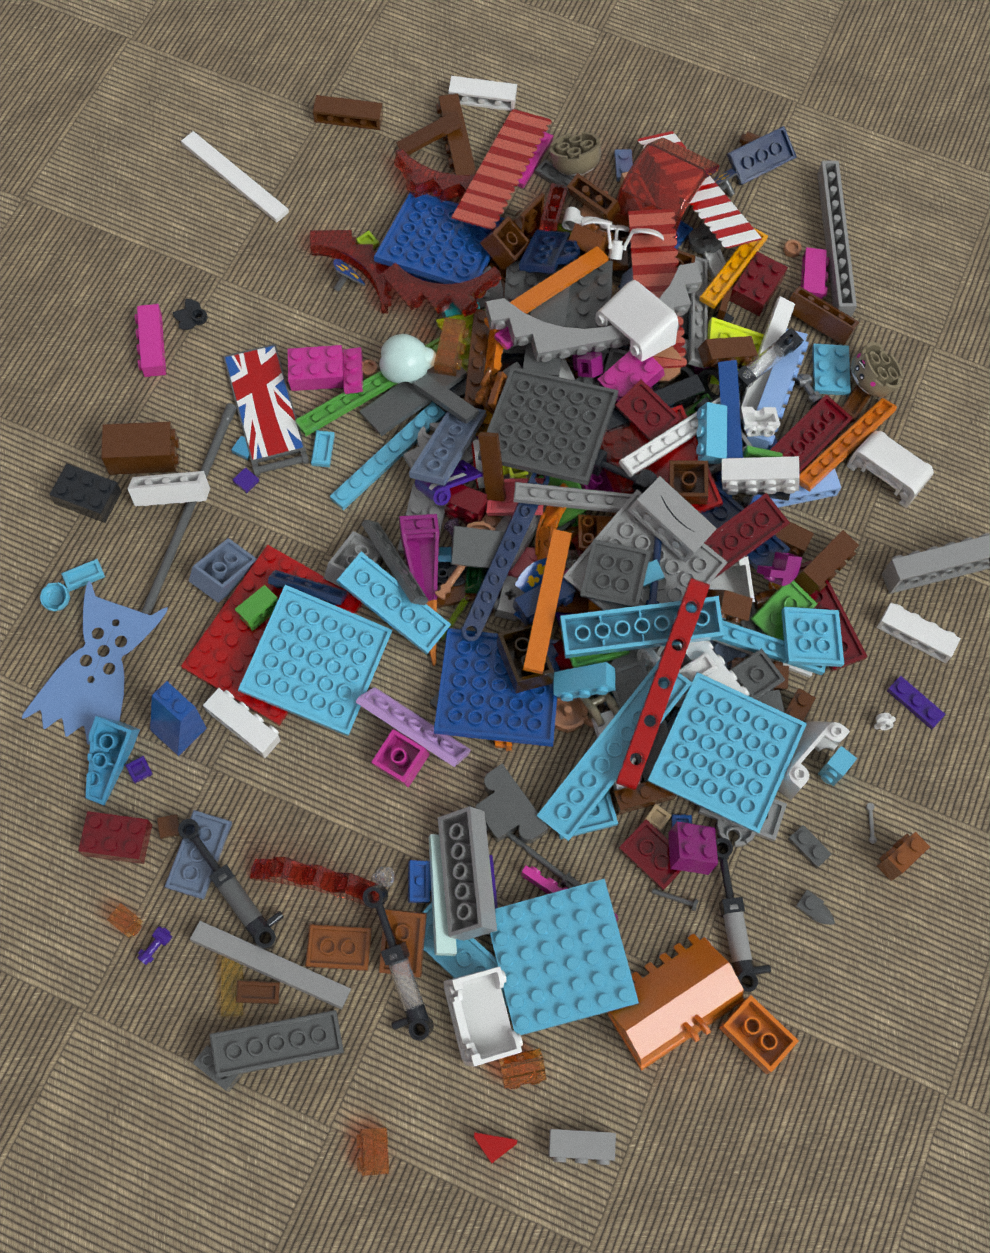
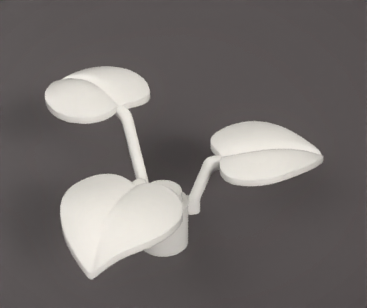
M585 216L581 221L582 226L596 223L600 224L601 228L607 229L608 258L622 260L623 250L626 251L633 234H652L664 241L663 235L656 230L636 228L631 230L623 245V241L618 240L619 230L629 231L628 227L613 225L611 221L591 216ZM615 230V238L611 241L610 231Z

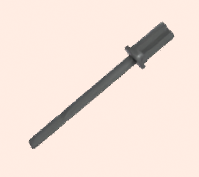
M513 833L507 835L508 838L562 880L561 886L564 885L569 889L582 885L571 876V872L567 875L562 873Z

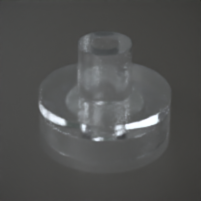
M379 867L376 873L373 874V880L376 881L377 885L390 887L394 882V872L391 867Z

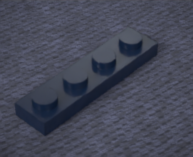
M274 570L268 578V584L276 588L282 589L287 585L318 599L328 601L332 605H341L347 595L345 590L278 570Z

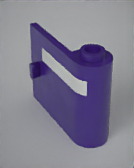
M460 460L445 486L416 479L415 487L434 503L442 506L450 500V488L483 477V473L466 461Z

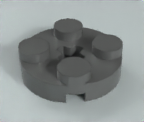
M701 224L689 234V247L697 253L705 254V251L714 253L722 247V241L716 239V234L712 233L710 227L705 224Z

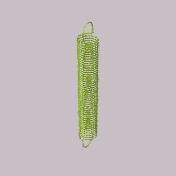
M462 598L459 603L460 605L456 608L457 611H454L451 618H449L448 622L451 624V629L453 628L452 624L455 625L458 620L457 617L459 618L461 615L460 612H463V606L465 608V604L467 605L469 601L466 600L465 602V599ZM446 630V632H445L446 634H443V635H442L443 639H444V637H445V638L447 637V636H446V635H447V630Z

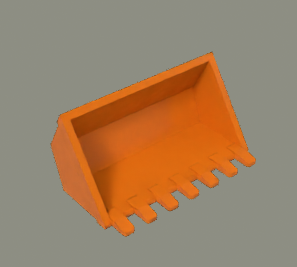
M695 934L690 935L688 940L692 946L687 949L680 943L676 944L673 948L678 955L671 959L666 953L661 954L659 958L663 965L656 968L649 962L645 965V969L649 974L643 978L637 972L632 973L639 1004L606 1012L641 1071L689 1038H692L695 1042L699 1041L698 1032L701 1030L706 1035L711 1033L708 1027L710 1024L744 1001V989L730 963L705 937L700 940Z

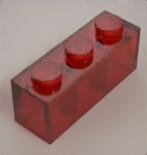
M551 183L539 230L558 231L566 203L567 186Z

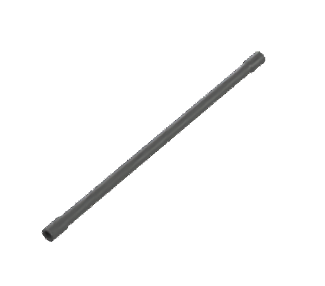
M226 404L221 421L200 471H204L206 479L237 409L234 404ZM197 501L187 502L142 608V613L151 615Z

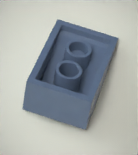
M228 538L193 565L189 582L219 603L238 585L257 558Z

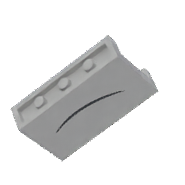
M660 476L628 509L632 515L684 563L717 529Z

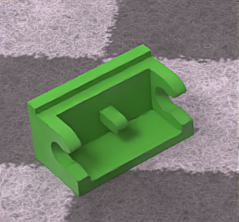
M264 585L235 608V611L239 614L240 619L254 631L271 617L278 602V597Z

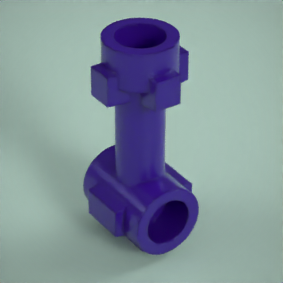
M159 926L152 934V937L155 939L145 951L142 949L139 951L137 959L146 966L149 962L151 963L154 960L152 955L161 944L166 946L172 939L171 932Z

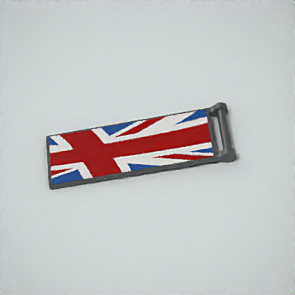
M271 344L225 355L223 358L255 476L300 463H309L300 428L295 421L297 418L276 345ZM301 453V456L258 466L259 462Z

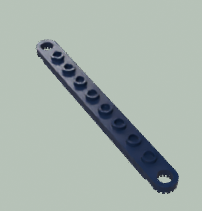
M532 472L527 483L539 484L535 480L537 473ZM542 475L544 481L539 485H548L549 476ZM517 503L460 632L464 640L470 642L480 637L538 508L537 504ZM468 626L476 630L473 637H469L466 634Z

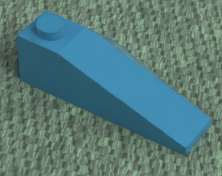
M101 716L95 717L88 739L90 741V749L87 759L89 760V768L86 778L85 798L101 805L106 804L131 754L140 729L120 721Z

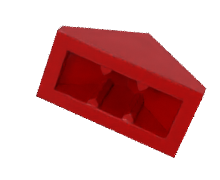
M474 1132L473 1138L491 1164L517 1145L516 1139Z

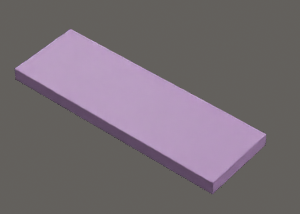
M376 687L365 692L356 700L357 704L453 767L465 759L471 751L449 735L434 734V725Z

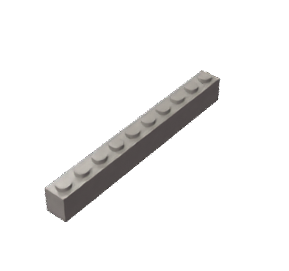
M822 161L817 176L827 257H829L828 270L832 305L852 317L857 304L839 161Z

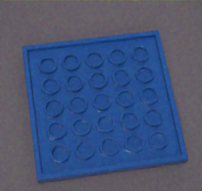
M411 189L377 250L374 262L474 293L483 271H485L491 259V256L480 242L492 229L453 219L451 217L459 204ZM500 217V220L495 222V224H499L505 218Z
M448 628L434 734L553 747L557 696L554 695V678L552 684L515 693L497 647V633L481 632L477 640L469 642L463 639L460 629ZM466 630V634L469 637H473L476 633L475 631ZM550 639L547 655L554 672H558L560 667L555 658L559 655L553 645L559 640Z

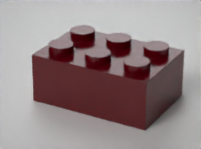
M757 251L734 286L729 301L760 317L782 283L788 267Z
M87 811L78 852L85 857L144 864L152 824L148 819Z

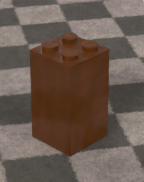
M171 422L102 424L101 458L109 475L176 472V467L180 464L179 454H177V449L180 448L179 437H177L176 429H173Z

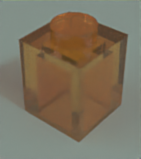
M121 903L106 919L128 938L132 935L135 936L141 930V924L143 923L140 918Z

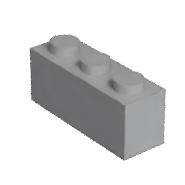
M550 1129L548 1157H553V1162L566 1163V1158L575 1159V1163L588 1164L589 1159L597 1160L596 1164L610 1165V1161H615L616 1133Z

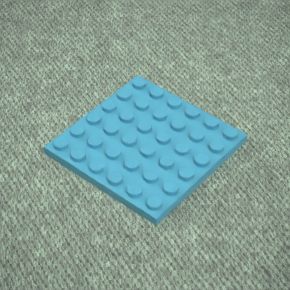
M285 585L238 691L349 736L361 707L356 703V700L367 692L392 629Z
M697 672L647 781L758 834L807 723Z
M605 879L495 909L497 931L490 933L498 967H501V970L506 975V983H504L503 988L513 1029L517 1034L522 1036L639 1004Z

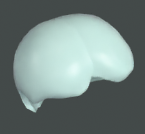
M398 334L390 337L383 344L379 366L381 373L389 381L398 384L401 382L414 384V382L426 375L428 369L436 364L437 354L431 348L425 347L417 338L408 334Z

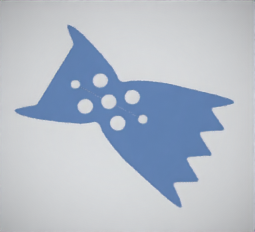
M88 581L83 606L85 645L73 653L54 672L30 703L22 719L41 710L43 729H46L62 718L66 737L84 726L87 744L89 745V733L96 716L120 721L124 696L122 657L132 651L156 627L166 614L168 608H163L153 615L127 608L96 597L93 586ZM118 619L120 623L118 626H113L112 621ZM95 628L103 629L104 635L101 639H94L92 637V631ZM118 636L126 637L127 644L124 647L116 646L115 639ZM102 645L108 646L110 650L109 654L105 657L99 656L97 652L98 648ZM83 655L91 656L92 663L89 666L85 667L80 664V658ZM106 663L114 664V673L110 675L103 672L104 665ZM89 676H93L95 678V681L93 683H89L87 681Z

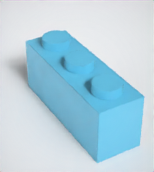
M707 402L698 408L697 411L698 428L696 434L698 445L696 453L698 454V461H708V463L718 465L722 462V459H727V406Z
M607 662L554 672V695L562 701L568 702L572 701L573 698L579 697L589 698L590 695L594 694L606 695L610 691H616L615 668Z

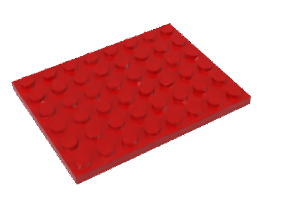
M267 545L185 659L181 668L215 689L220 688L223 692L225 690L229 691L235 697L234 700L239 703L243 702L252 711L280 726L289 713L288 711L238 691L270 617L252 631L240 619L235 608L264 585L279 599L283 588L279 589L268 584V578L274 570L338 589H345L324 579V576ZM347 591L346 599L341 605L335 606L356 614L363 603Z

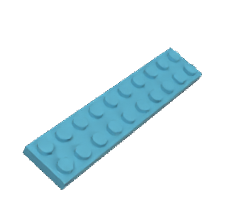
M660 660L537 814L541 820L567 841L572 838L617 780ZM678 673L661 723L692 684L690 680ZM660 678L658 685L665 689L668 687V681L665 678ZM646 716L644 723L652 727L655 720L652 716ZM632 754L630 757V761H632L637 754Z

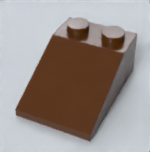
M543 193L527 204L522 210H519L513 219V222L528 240H530L536 230L542 227L545 198Z

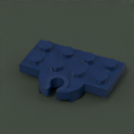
M536 230L519 263V270L528 273H555L558 264H569L578 259L580 247L577 245V241L569 240L570 232Z

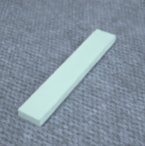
M430 834L429 855L435 955L455 956L457 954L456 939L448 936L440 837L436 834Z

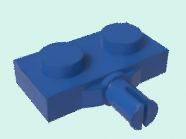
M410 860L408 862V903H429L431 890L430 861Z

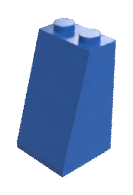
M166 681L152 695L150 731L179 756L207 728L196 707Z

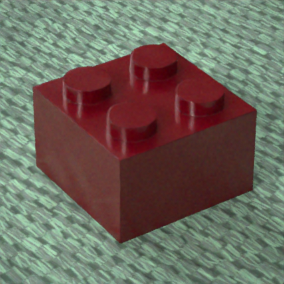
M462 484L450 488V500L444 505L446 516L452 520H461L465 525L481 522L487 510V494Z

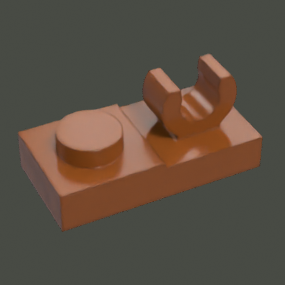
M503 371L497 372L496 378L491 380L494 386L489 387L491 394L488 405L494 411L508 378Z

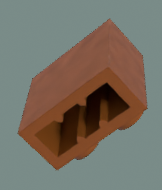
M914 832L912 835L907 833L879 858L881 862L877 867L892 881L903 874L930 846L917 832Z

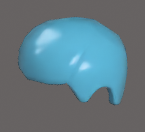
M59 582L48 583L40 594L41 604L49 611L63 610L70 600L69 590Z

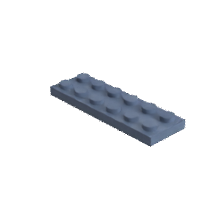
M478 409L479 415L467 424L447 411L409 471L410 478L445 486L487 416L486 410Z

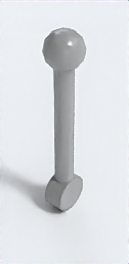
M868 803L866 809L869 811V842L875 844L877 842L874 836L873 810L875 806L873 803Z

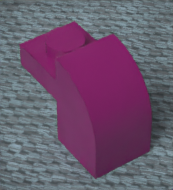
M592 351L584 355H572L573 369L578 371V376L594 378L603 373L601 352Z
M775 552L772 566L758 565L756 573L764 575L763 578L769 580V582L786 586L798 575L802 557L791 553Z

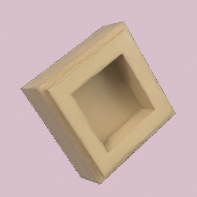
M655 804L644 821L647 819L661 832L672 815Z

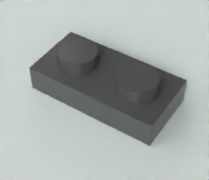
M804 825L788 838L794 847L816 869L832 855Z

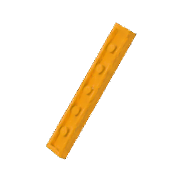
M755 229L762 240L740 245L702 293L699 301L714 309L753 259L757 251L766 242L768 235Z

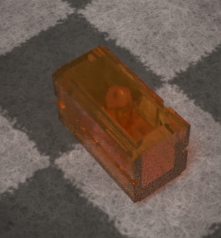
M540 1048L499 1059L501 1077L505 1089H517L521 1085L529 1083L536 1085L543 1080H547Z
M387 1127L360 1129L361 1134L356 1136L357 1148H361V1157L357 1158L358 1172L362 1171V1176L389 1174Z

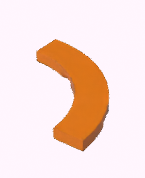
M562 483L559 487H568V486H567L565 483ZM547 506L543 515H541L535 538V554L538 560L547 558L553 529L557 530L566 507Z

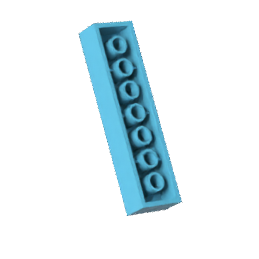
M719 596L705 598L690 643L723 638L724 628ZM682 601L560 616L565 658L665 646ZM692 603L686 604V610L689 613H694L695 606ZM675 640V641L672 642V645L681 644V643H680L679 641Z

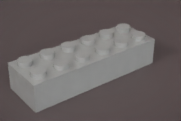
M985 533L975 539L969 537L959 543L950 542L939 548L933 546L923 552L917 550L907 556L897 555L893 557L882 573L889 594L990 569V533Z
M469 806L438 817L448 936L465 941L497 931L485 812Z

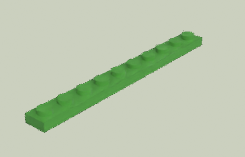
M445 334L425 345V347L434 350L437 357L445 351L450 354L457 350L456 345ZM380 371L363 381V392L351 394L343 392L296 419V424L303 434L308 436L398 383L389 381Z

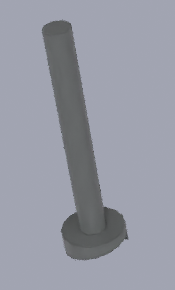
M654 888L652 890L653 894L692 906V911H696L699 902L697 899L693 902Z

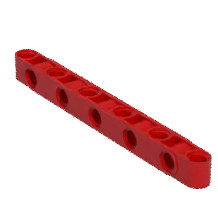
M693 578L689 580L616 784L632 790H636L710 584ZM692 603L695 606V612L689 613L685 608L686 604ZM675 640L682 644V649L679 651L674 650L672 647V642ZM660 678H665L668 681L667 688L663 689L658 685ZM646 716L654 718L655 723L652 727L644 723ZM634 753L641 757V762L638 765H634L630 761V757Z

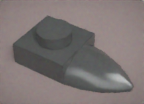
M806 890L795 908L818 923L826 925L835 924L832 913L823 904L824 901L809 890Z

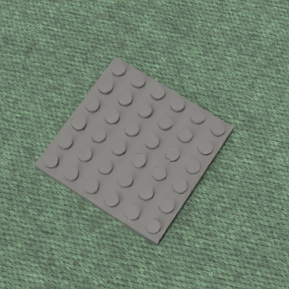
M636 490L595 540L651 551L649 562H651L653 559L655 535L628 511L632 504L642 495L640 491ZM662 542L660 567L665 578L658 581L657 601L659 603L682 601L690 578L710 584L728 562L703 543L688 561L684 563ZM592 543L563 576L579 592L582 589ZM650 585L643 587L639 606L645 605L646 601L649 600ZM589 599L601 610L627 608L622 605Z

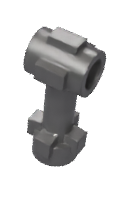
M802 373L794 379V385L797 388H804L809 395L808 401L813 405H816L822 399L821 394L818 391L815 392L810 385L812 382L810 374Z

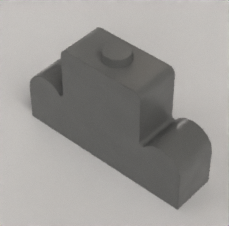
M503 764L485 776L484 789L490 796L478 803L475 808L485 812L486 830L489 831L496 842L501 841L515 830H518L519 839L526 844H531L548 833L549 827L537 816L538 812Z

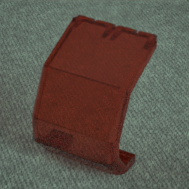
M666 138L650 142L645 146L628 171L619 189L616 200L621 210L618 213L629 217L628 211L672 209L675 212L672 219L676 222L675 226L672 227L676 230V235L672 238L677 239V230L689 203L704 180L718 172L720 166Z

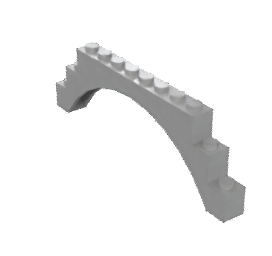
M697 263L679 265L670 286L659 298L677 316L688 312L691 305L688 293L696 292L701 286L702 279ZM505 298L486 301L485 312L490 330H500L508 326L513 346H524L531 342L536 362H548L552 358L557 357L564 359L570 355H584L591 351L600 352L606 348H619L631 343V340L613 325L589 329L561 327L543 322L522 312Z

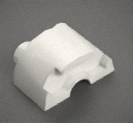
M753 407L740 408L743 426L748 437H771L780 426L776 407H763L757 411Z

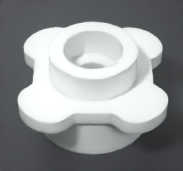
M881 713L876 716L877 723L874 725V728L888 730L893 727V722L896 721V718L889 713Z

